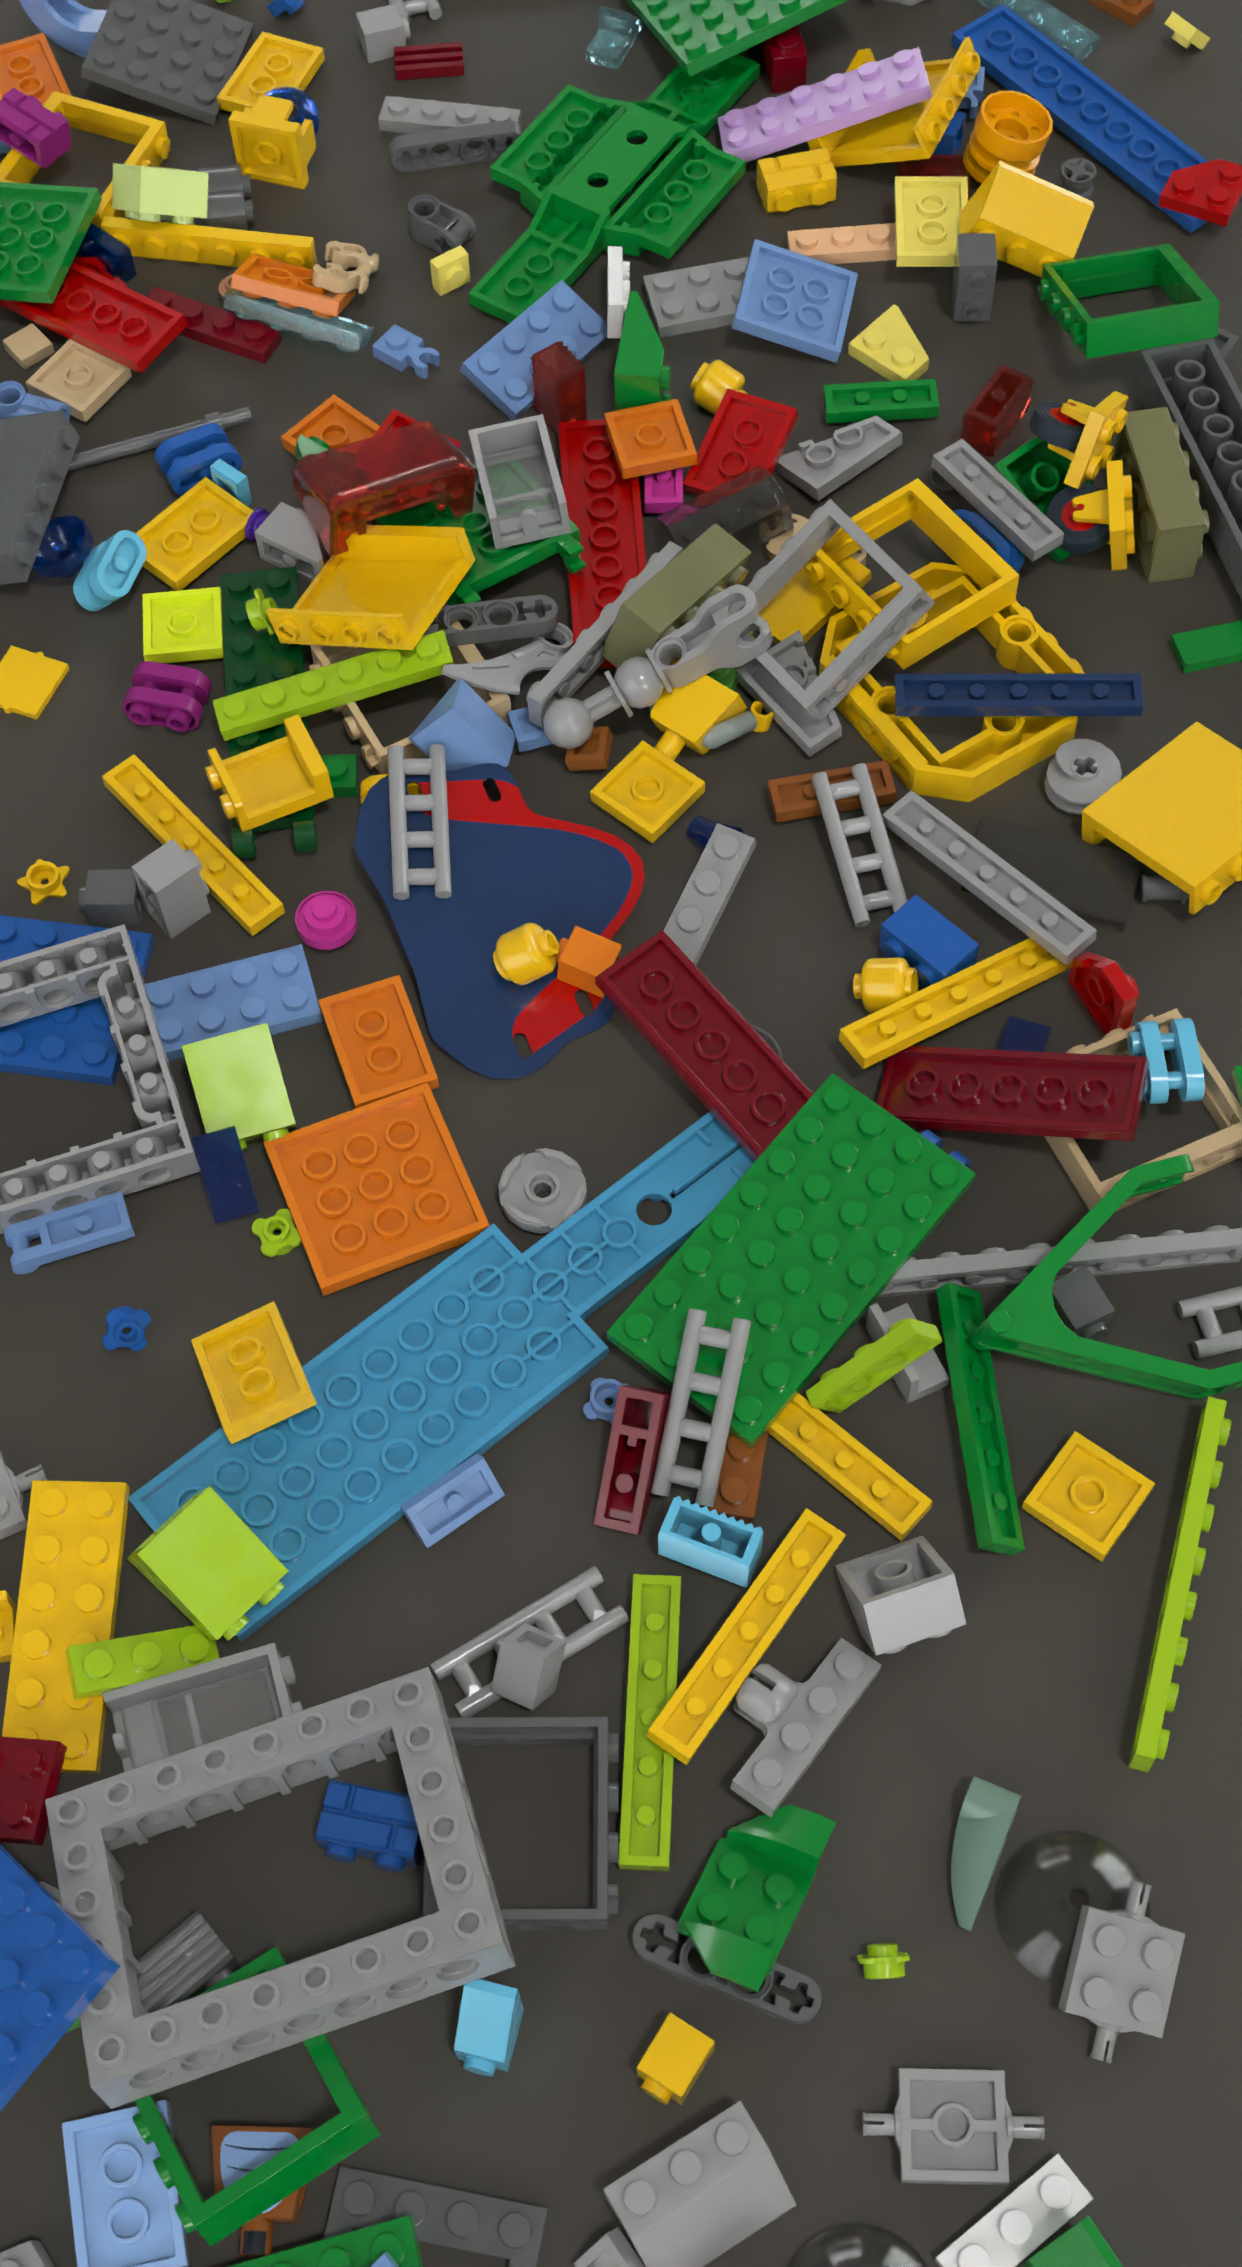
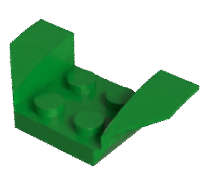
M789 1804L778 1808L772 1818L763 1814L729 1829L726 1838L719 1839L679 1919L676 1930L692 1939L711 1974L735 1982L757 1993L759 1992L765 1976H770L806 1899L821 1855L836 1825L835 1821Z

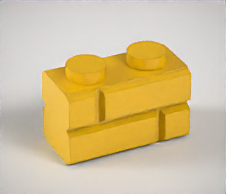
M827 147L757 161L756 184L766 214L778 211L787 212L794 208L810 205H823L836 200L837 173L831 162Z

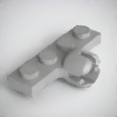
M841 1637L811 1678L804 1683L793 1681L770 1664H760L751 1672L755 1675L753 1679L748 1677L740 1687L736 1696L734 1710L759 1728L765 1738L732 1780L730 1789L772 1818L876 1678L881 1664Z

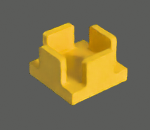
M260 95L253 108L245 107L243 112L233 110L228 120L236 163L241 164L242 175L249 174L250 179L305 189L309 181L307 166L316 149L315 133L312 120L305 119L301 126L300 123L287 121L293 110L291 100Z

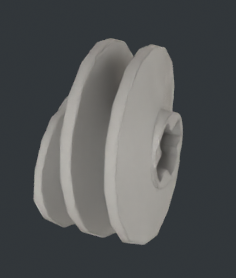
M1072 739L1065 742L1056 751L1055 757L1050 761L1046 772L1044 789L1047 797L1058 809L1069 814L1082 815V810L1121 780L1120 762L1113 751L1100 742L1090 739Z

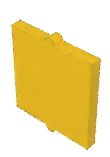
M11 645L0 662V708L4 709V712L7 714L14 712L37 720L69 671V665L46 657L41 651L34 653Z

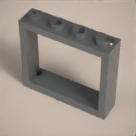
M608 1717L448 1718L456 1746L594 1745L593 1909L500 1910L506 1930H609V1914H619L618 1883H609V1863H619V1833L609 1832V1813H619V1782H609V1763H619V1733L610 1734ZM426 1858L424 1867L423 1917L439 1912Z

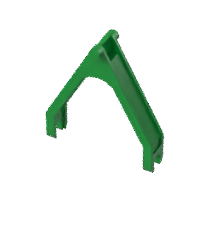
M1179 1155L1130 1169L974 1330L971 1335L973 1346L978 1350L992 1349L1192 1400L1203 1399L1208 1396L1242 1388V1361L1208 1370L1079 1337L1063 1324L1054 1308L1052 1289L1059 1270L1128 1198L1183 1183L1184 1174L1195 1172L1189 1155Z

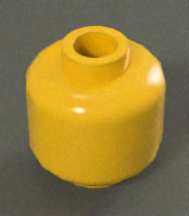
M714 360L710 364L704 362L690 385V389L694 391V402L713 415L716 414L727 388L748 394L742 390L745 384L744 375L721 360Z
M532 922L523 924L499 937L496 943V950L493 953L494 964L499 974L505 980H511L518 985L529 984L553 972L557 964L555 954L559 952V944L550 930H544L541 926Z
M901 957L868 959L865 961L861 973H856L853 979L854 996L856 999H862L865 1009L870 1013H874L918 992L919 988L916 968H910L908 962Z

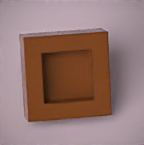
M609 726L594 727L590 738L583 745L567 749L565 763L569 771L608 769L613 740Z

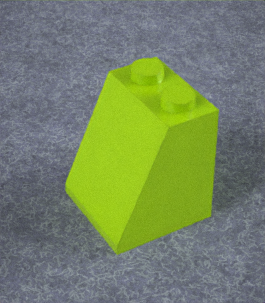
M267 1023L182 1046L207 1139L212 1151L220 1149L222 1155L236 1153L247 1149L246 1141L263 1137L264 1142L284 1137L285 1134L289 1133V1129L297 1128Z
M210 1486L196 1492L127 1557L211 1641L218 1640L222 1635L227 1640L234 1637L249 1622V1619L244 1614L257 1601L265 1606L285 1587L280 1579L288 1572L287 1568Z

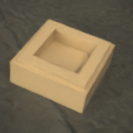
M33 323L2 340L5 351L24 370L55 353L52 342Z

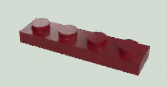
M155 286L147 295L148 298L184 314L187 326L179 335L262 364H266L282 341L281 329Z

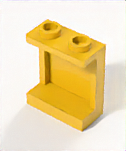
M299 714L283 720L287 736L224 760H221L216 748L207 750L211 763L210 766L205 767L208 780L214 791L221 789L223 795L219 796L224 813L228 820L235 817L242 832L334 797L328 769Z

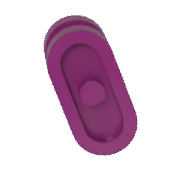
M151 661L140 662L131 679L133 687L129 688L122 703V710L130 721L138 725L167 727L178 732L194 730L199 726L203 714L202 704H205L212 689V682L204 673L192 668Z

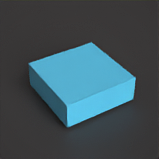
M220 458L210 466L212 479L216 485L247 507L252 503L246 475Z

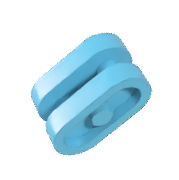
M129 530L119 531L107 541L102 542L91 550L73 585L74 596L83 608L89 611H99L129 592L146 559V547L137 534Z
M1191 1018L1172 1019L1169 1025V1033H1160L1156 1021L1136 1022L1134 1031L1128 1032L1127 1046L1129 1056L1147 1057L1150 1065L1143 1095L1146 1104L1167 1103L1170 1089H1178L1179 1096L1183 1102L1202 1100L1205 1091L1204 1070L1193 1020ZM1170 1050L1173 1072L1167 1071L1164 1051Z

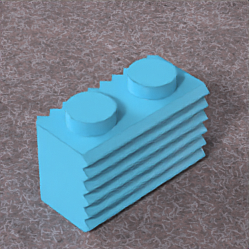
M677 1496L673 1498L658 1534V1554L747 1588L762 1553L763 1530L761 1526L754 1529L752 1523L745 1525L743 1519L736 1522L734 1516L727 1518L725 1512L718 1515L716 1509L709 1511L707 1506L700 1508L698 1502L691 1505L689 1499L682 1501L681 1497Z

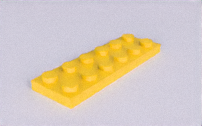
M32 1481L2 1737L61 1742L67 1746L61 1773L100 1774L107 1705L104 1702L103 1695L74 1699L66 1650L68 1646L114 1639L130 1487L125 1482Z

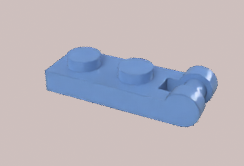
M122 1191L12 1224L3 1231L6 1245L12 1248L13 1251L10 1257L12 1270L15 1274L19 1275L34 1272L40 1265L135 1237ZM41 1238L42 1244L30 1247L29 1243H31L32 1239Z

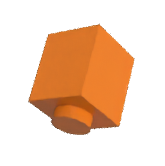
M575 926L570 938L566 939L563 937L559 942V952L555 954L558 962L557 979L604 998L605 994L595 984V977L621 959L623 945Z

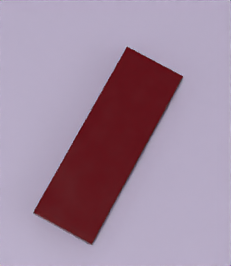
M660 930L595 977L597 987L754 1161L760 1157L813 1096V1092L663 930Z
M910 1046L887 1058L876 1104L910 1128L1134 1141L1150 1065L1147 1057Z

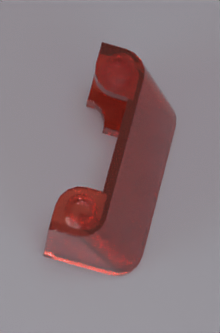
M417 421L406 427L321 453L304 456L299 460L294 469L293 486L331 557L347 552L348 545L346 540L355 531H357L359 536L366 534L367 521L432 500L438 511L445 509L446 504L449 505L455 517L473 512L476 473L469 458L432 422Z

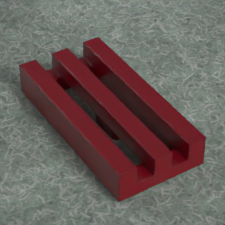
M462 42L394 47L396 80L464 75Z

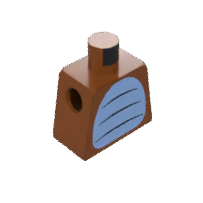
M212 2125L211 2138L215 2195L305 2137L314 2129ZM309 2182L241 2226L239 2256L260 2258L272 2254L274 2225L299 2224Z

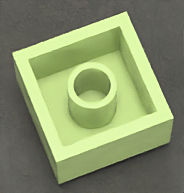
M113 163L112 209L124 210L125 218L160 222L161 220L171 221L172 223L194 224V217L207 218L209 173Z

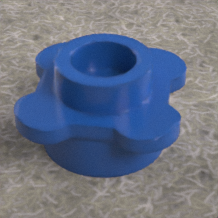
M129 1306L111 1309L106 1314L105 1327L107 1333L102 1337L104 1347L108 1350H115L117 1347H129L132 1351L143 1349L147 1344V1339L144 1336L145 1329L151 1322L149 1313L144 1309L136 1310ZM125 1327H130L129 1332H122Z

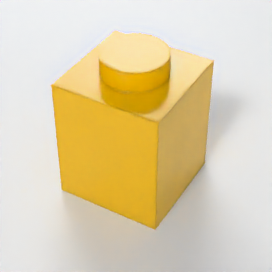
M670 2012L637 2066V2076L644 2080L640 2088L664 2105H667L670 2099L682 2106L713 2054L715 2041Z

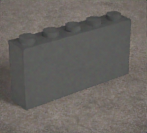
M61 410L0 419V585L27 582L78 445L80 436Z

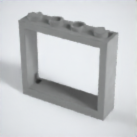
M831 499L812 513L806 525L782 545L780 552L767 566L760 568L755 573L752 582L747 586L756 596L760 613L841 527L903 587L806 689L767 650L756 657L789 693L820 722L936 603ZM734 602L729 609V615L742 610L746 602ZM748 632L741 639L751 642L755 640V637Z

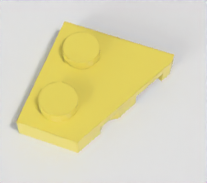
M895 304L849 342L848 354L890 381L917 380L928 370L929 357L899 307Z

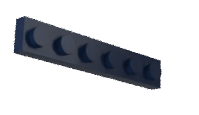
M1141 673L895 674L894 678L895 716H1142L1144 708Z

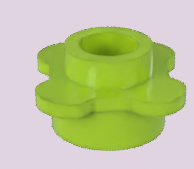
M257 588L254 590L256 598L246 601L248 618L256 631L267 628L270 635L276 634L266 611L268 608H277V605L272 597L265 598L261 589Z
M279 1209L276 1215L267 1219L258 1218L252 1224V1232L254 1235L259 1236L262 1242L261 1252L265 1256L274 1257L287 1254L294 1247L302 1243L298 1230L293 1224V1218L289 1209ZM275 1230L282 1231L280 1235L276 1236L273 1234Z
M876 1943L867 1945V1954L857 1955V1961H859V1964H863L864 1978L866 1979L898 1978L905 1976L904 1962L910 1961V1955L907 1952H898V1943Z

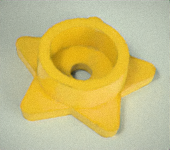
M38 859L35 864L29 867L26 876L17 880V884L30 891L31 902L37 906L48 897L65 898L67 896L63 882L70 873V869L68 866L57 867L51 862ZM44 880L49 881L47 884H42Z

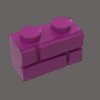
M12 88L3 95L2 100H0V140L44 169L55 162L57 156L60 158L71 149L70 125L64 115L59 112H51L42 106L35 96H27L16 88Z

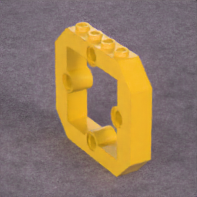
M931 562L909 574L936 603L906 634L909 635L978 593L982 588L958 565ZM896 581L869 597L883 609L903 587ZM1017 601L975 626L996 649V659L1006 669L1016 671L1018 674L1084 673L1079 662L1070 658L1059 646L1056 638L1051 633L1046 632L1034 620L1031 611L1026 607H1022ZM845 610L829 618L820 659L819 675L861 632L856 626L854 619ZM869 672L836 705L838 710L883 761H888L889 768L909 791L912 790L918 795L962 802L973 801L1055 754L1061 744L1074 739L1078 716H984L982 731L979 734L941 754L911 721L909 716H895L894 686L881 687Z

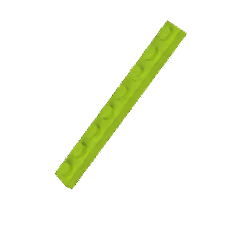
M1208 1396L1200 1414L1128 1766L1129 1768L1147 1773L1156 1758L1164 1759L1167 1750L1170 1730L1162 1729L1165 1711L1172 1713L1176 1704L1179 1684L1171 1682L1174 1665L1182 1667L1188 1645V1638L1180 1636L1183 1620L1191 1621L1195 1609L1197 1593L1189 1591L1192 1575L1199 1577L1204 1564L1206 1548L1198 1547L1201 1531L1209 1532L1215 1505L1207 1503L1209 1488L1217 1489L1222 1473L1223 1462L1215 1460L1218 1445L1226 1446L1232 1420L1224 1418L1227 1401Z

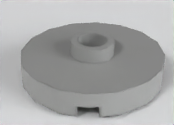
M548 1148L535 1149V1153L527 1155L523 1153L515 1157L504 1168L498 1184L500 1204L507 1218L522 1230L538 1234L550 1233L584 1207L587 1199L586 1180L577 1161L564 1152ZM543 1190L551 1193L545 1198L536 1196L539 1191Z

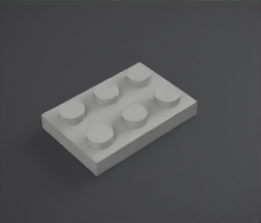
M749 258L732 259L643 276V289L659 338L732 325Z

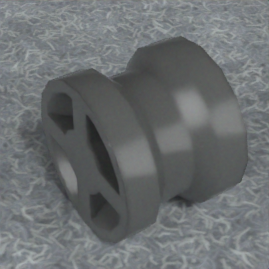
M1084 158L1066 160L1061 166V180L1058 187L1090 200L1094 189L1093 182L1096 177L1095 165Z

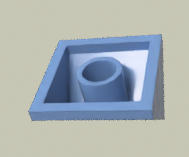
M459 678L408 739L427 758H429V747L431 745H443L445 747L446 770L452 771L489 763L506 767L509 765L516 737L514 731L462 678Z

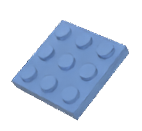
M755 239L750 251L731 328L836 363L842 349L858 273Z

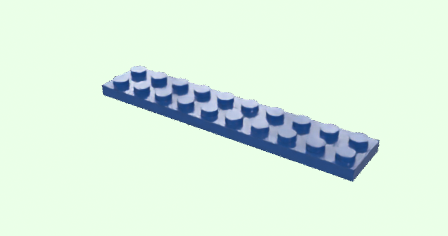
M1002 4L952 33L951 45L955 49H959L965 37H970L974 50L979 54L980 67H985L987 74L1009 91L1027 94L1039 101L1049 111L1053 126L1191 233L1209 222L1158 206L1160 194L1173 171L1208 161L1007 6Z

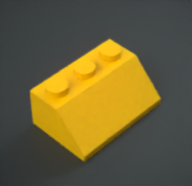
M999 161L961 210L960 233H995L997 259L1042 278V264L1074 259L1093 211L1094 202Z

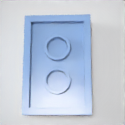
M166 2099L157 2101L174 2137L170 2103ZM137 2106L62 2123L77 2267H191L186 2230L174 2208V2205L180 2202L181 2198L175 2186L169 2190L166 2188L156 2171L153 2160L159 2157L160 2153L154 2142L149 2145L144 2142L134 2124L132 2117L140 2112Z

